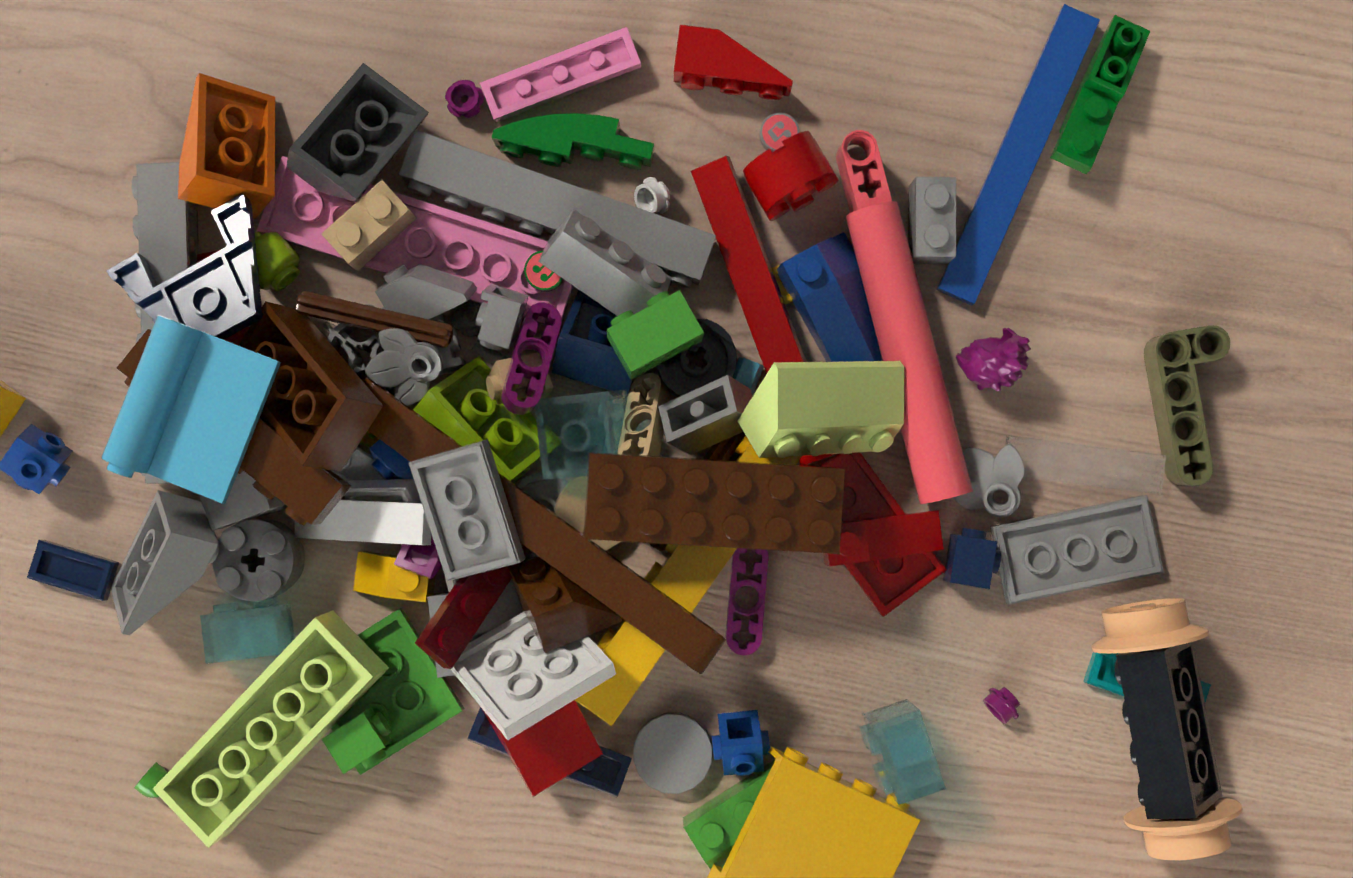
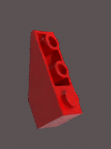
M688 25L679 26L673 82L681 83L680 86L682 88L703 90L704 86L720 88L719 91L728 95H742L743 91L759 93L758 96L767 100H780L782 96L789 97L793 80L721 30Z

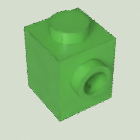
M370 707L321 740L344 774L360 763L366 769L385 757L386 753L383 748L392 742L389 736L392 730L383 714L380 712L375 714Z

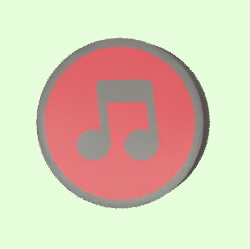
M774 113L768 116L763 121L759 136L762 146L766 150L770 148L772 152L784 146L783 140L799 133V126L793 117L785 113Z

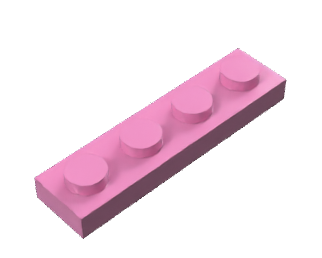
M625 27L480 82L493 119L497 123L641 68V62L628 28Z

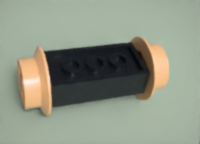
M1183 598L1146 600L1103 610L1101 613L1106 635L1093 643L1091 649L1095 653H1119L1116 655L1115 677L1117 682L1122 684L1125 700L1122 705V714L1125 723L1130 727L1132 737L1130 756L1133 764L1137 765L1140 780L1138 784V798L1142 806L1126 813L1123 818L1124 824L1129 828L1143 832L1147 854L1152 858L1161 860H1191L1220 854L1228 850L1232 845L1227 822L1238 817L1243 809L1240 802L1221 798V785L1193 644L1194 641L1207 637L1209 631L1207 628L1189 623L1186 602Z

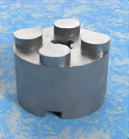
M271 519L246 520L236 523L222 532L218 539L219 552L216 560L212 563L216 582L222 590L241 600L260 601L276 597L286 592L296 583L304 569L305 552L300 540L295 537V534L284 523ZM254 554L265 557L264 565H258V563L254 562Z

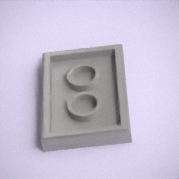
M488 439L409 462L446 581L521 563L526 559Z

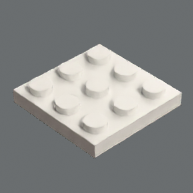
M525 612L520 613L470 642L451 669L507 740L616 675L613 662L588 636L544 653Z

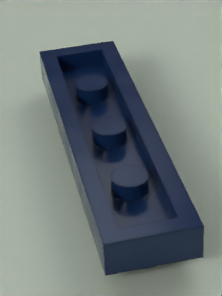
M480 707L467 738L468 741L509 756ZM599 746L603 755L566 777V779L617 798L632 758Z

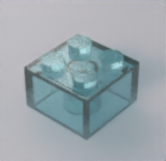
M626 389L541 398L535 406L543 480L587 476L589 452L617 454L627 404Z
M908 699L862 714L865 725L859 726L867 750H870L872 756L876 755L878 763L872 764V768L879 788L883 789L885 796L891 794L898 805L946 789L920 709Z

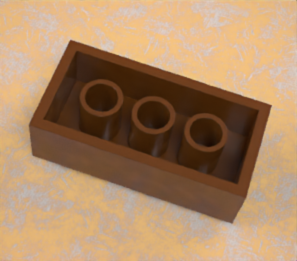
M265 301L262 306L263 318L251 324L238 345L281 362L261 413L303 466L341 472L383 408V405L308 316L299 314L294 308Z

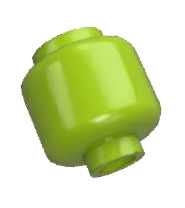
M255 232L260 289L280 291L290 285L299 275L300 270L297 268L300 263L299 255L277 232L264 234Z

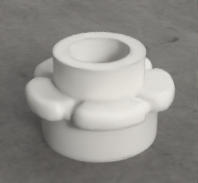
M648 177L644 179L643 184L635 189V204L637 208L648 212L663 214L670 205L669 189L663 182H657L655 177Z

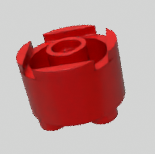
M809 131L800 132L783 140L784 146L773 152L769 148L752 160L743 170L748 185L769 221L776 220L790 210L789 207H792L794 212L805 208L814 201L811 194L816 191L821 193L839 181L817 141Z

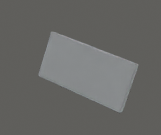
M1147 495L990 526L992 539L997 541L996 550L1001 551L999 572L1006 604L1009 605L1164 573Z

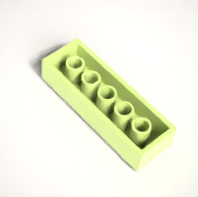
M333 610L315 617L156 784L153 790L208 848L229 835L389 667Z

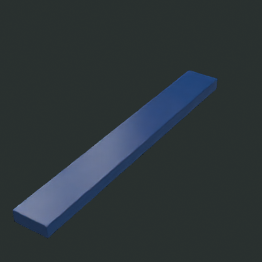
M1066 4L1060 9L958 239L956 257L947 264L936 289L937 291L971 306L975 304L1100 19Z

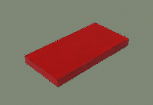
M860 452L835 454L820 465V467L845 469L842 522L905 514ZM933 551L844 565L882 617L886 616L946 571V568Z

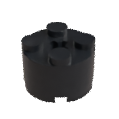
M697 319L704 332L702 342L657 365L659 377L669 392L676 397L687 394L726 375L733 377L737 363L736 349L729 333L719 324L708 319ZM700 351L704 354L703 363L706 366L704 368L697 366L692 370L688 367L689 359L686 355L690 353L695 356Z

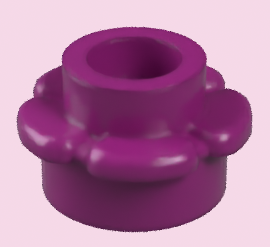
M470 80L457 81L446 91L447 108L456 117L465 116V118H472L480 112V105L484 103V94L481 88L476 87L474 82ZM463 96L468 97V101L466 103H463L461 101V98Z
M1005 687L1000 690L996 688L989 689L990 694L983 699L988 710L1003 724H1006L1011 718L1017 719L1019 714L1016 708L1020 705L1017 698Z

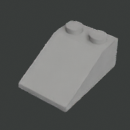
M157 491L111 587L122 634L131 635L202 578L208 564H212L216 560L219 552V541L210 527L201 501Z

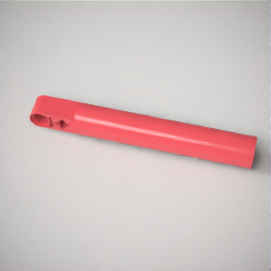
M855 130L844 138L836 153V161L850 211L845 217L882 360L901 361L904 365V425L901 427V433L920 504H927L973 492L899 205L897 201H892L876 139L867 131ZM849 145H859L864 149L866 159L861 161L854 160L848 154L847 147ZM863 183L867 189L873 188L874 190L870 198L866 192L860 193L859 191Z

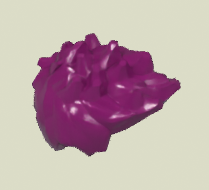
M1003 328V336L1001 338L990 337L974 340L969 347L961 349V354L957 353L956 360L966 377L977 384L979 390L992 388L998 392L1001 391V386L1011 387L1018 378L1023 376L1021 369L1026 370L1028 367L1026 352L1031 350L1027 344L1030 341L1026 337L1017 335L1010 328Z

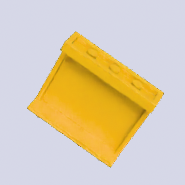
M771 746L768 752L776 759L723 868L713 864L707 878H893L920 819L908 810L911 805L909 802L894 794L889 793L887 798H883L875 794L877 791L876 787L859 778H855L853 783H850L841 778L843 775L841 771L826 763L821 762L818 768L807 763L808 756L787 746L785 752Z

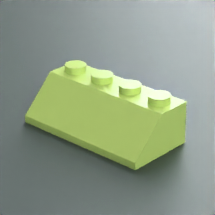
M901 361L774 362L737 421L759 458L885 451L892 445L894 437L904 425V365Z

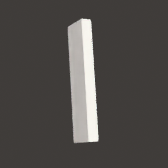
M340 500L321 524L310 525L307 522L303 526L295 521L296 538L431 545V531L422 503Z

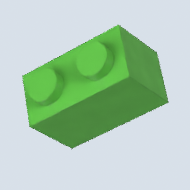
M680 290L669 295L668 291L661 292L647 301V308L636 314H633L632 310L626 311L610 322L612 326L607 329V339L631 380L702 342L704 332Z

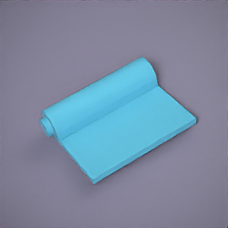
M157 315L101 457L106 462H109L107 470L132 478L134 471L147 473L221 504H226L281 362Z

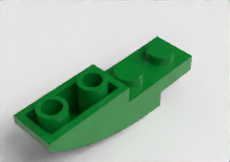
M1117 15L1113 16L1059 130L1060 136L1050 157L1051 159L1084 174L1091 170L1117 105L1126 93L1150 30Z
M569 113L536 116L494 129L492 134V140L496 147H500L502 154L515 158H523L524 153L538 156L540 163L553 167H561L562 162L572 164L576 149L581 151V156L591 160L603 161L605 156L618 159V164L623 167L641 170L642 165L651 167L655 153L654 143L619 135V119L601 115Z

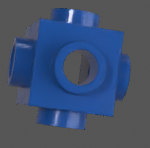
M30 424L16 438L0 461V470L11 476L20 487L40 494L49 483L57 487L71 468L65 462L73 450L65 446L63 440L55 434L44 432Z
M758 710L718 714L719 735L712 736L714 760H722L724 776L735 774L745 776L753 772H763V755L770 754L768 752L770 742L768 730H760Z

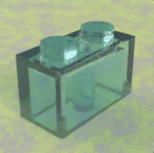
M277 597L253 601L252 608L238 609V602L213 605V613L200 616L206 664L280 655L295 639L291 604H278Z

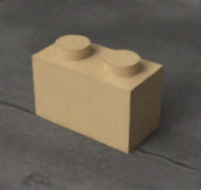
M381 180L321 235L350 266L359 271L414 222L417 217L388 185Z

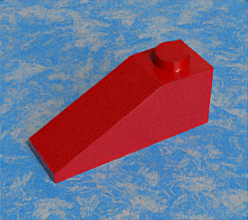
M939 510L842 522L840 554L823 553L824 564L830 567L944 550Z

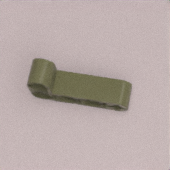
M1217 325L1169 332L1150 339L1144 348V361L1164 471L1167 479L1177 486H1200L1205 484L1213 473V462L1195 365L1217 361L1228 354L1230 337L1223 328ZM1203 335L1208 337L1212 343V350L1209 355L1205 354L1200 348V339ZM1163 342L1169 343L1173 348L1174 356L1170 362L1161 355L1160 349ZM1171 381H1175L1181 389V394L1177 401L1173 400L1168 394V385ZM1179 419L1183 420L1188 427L1187 436L1183 440L1175 432V425ZM1191 446V451L1179 453L1180 447ZM1193 464L1194 471L1185 474L1184 466Z

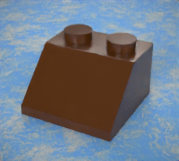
M540 557L528 559L519 565L509 568L519 602L544 653L622 622L621 616Z

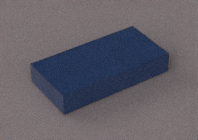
M38 540L27 578L105 601L108 600L119 562L51 541Z

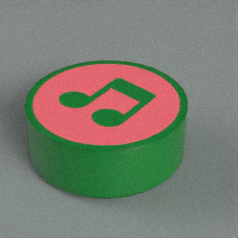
M542 250L533 253L527 259L524 274L526 280L534 289L541 292H550L557 289L564 279L538 262L544 251Z

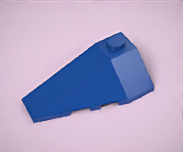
M844 232L817 243L780 264L776 269L777 275L788 294L792 297L795 307L826 362L882 361L855 252Z

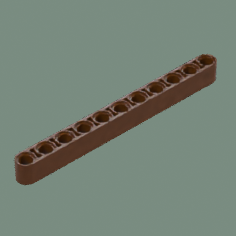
M365 378L363 382L383 405L368 431L411 462L462 447V445L369 378ZM499 473L521 544L699 674H703L726 641L722 635L590 539H584L580 531Z

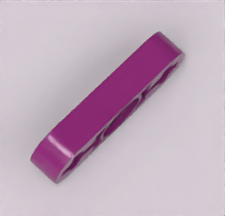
M536 303L528 309L520 327L505 379L501 399L506 409L517 415L531 412L539 402L543 392L562 322L559 311L549 303ZM539 316H543L546 318L545 324L547 326L540 339L534 338L538 327L536 320ZM526 349L537 351L541 355L542 365L538 367L527 366L521 358V352ZM524 377L530 379L525 391V395L528 397L524 402L517 400L518 394L514 391H517Z
M737 548L732 555L725 638L728 647L738 655L754 653L762 641L769 561L767 550L754 549L755 553L761 555V562H754L752 575L761 574L760 582L752 579L736 581L737 572L746 573V563L739 560L740 553H746L747 549ZM742 586H752L758 592V601L751 608H742L736 603V592ZM734 612L746 616L757 614L756 622L748 619V631L751 634H755L754 641H747L746 647H739L738 640L732 639L733 633L740 632L741 618L733 620Z

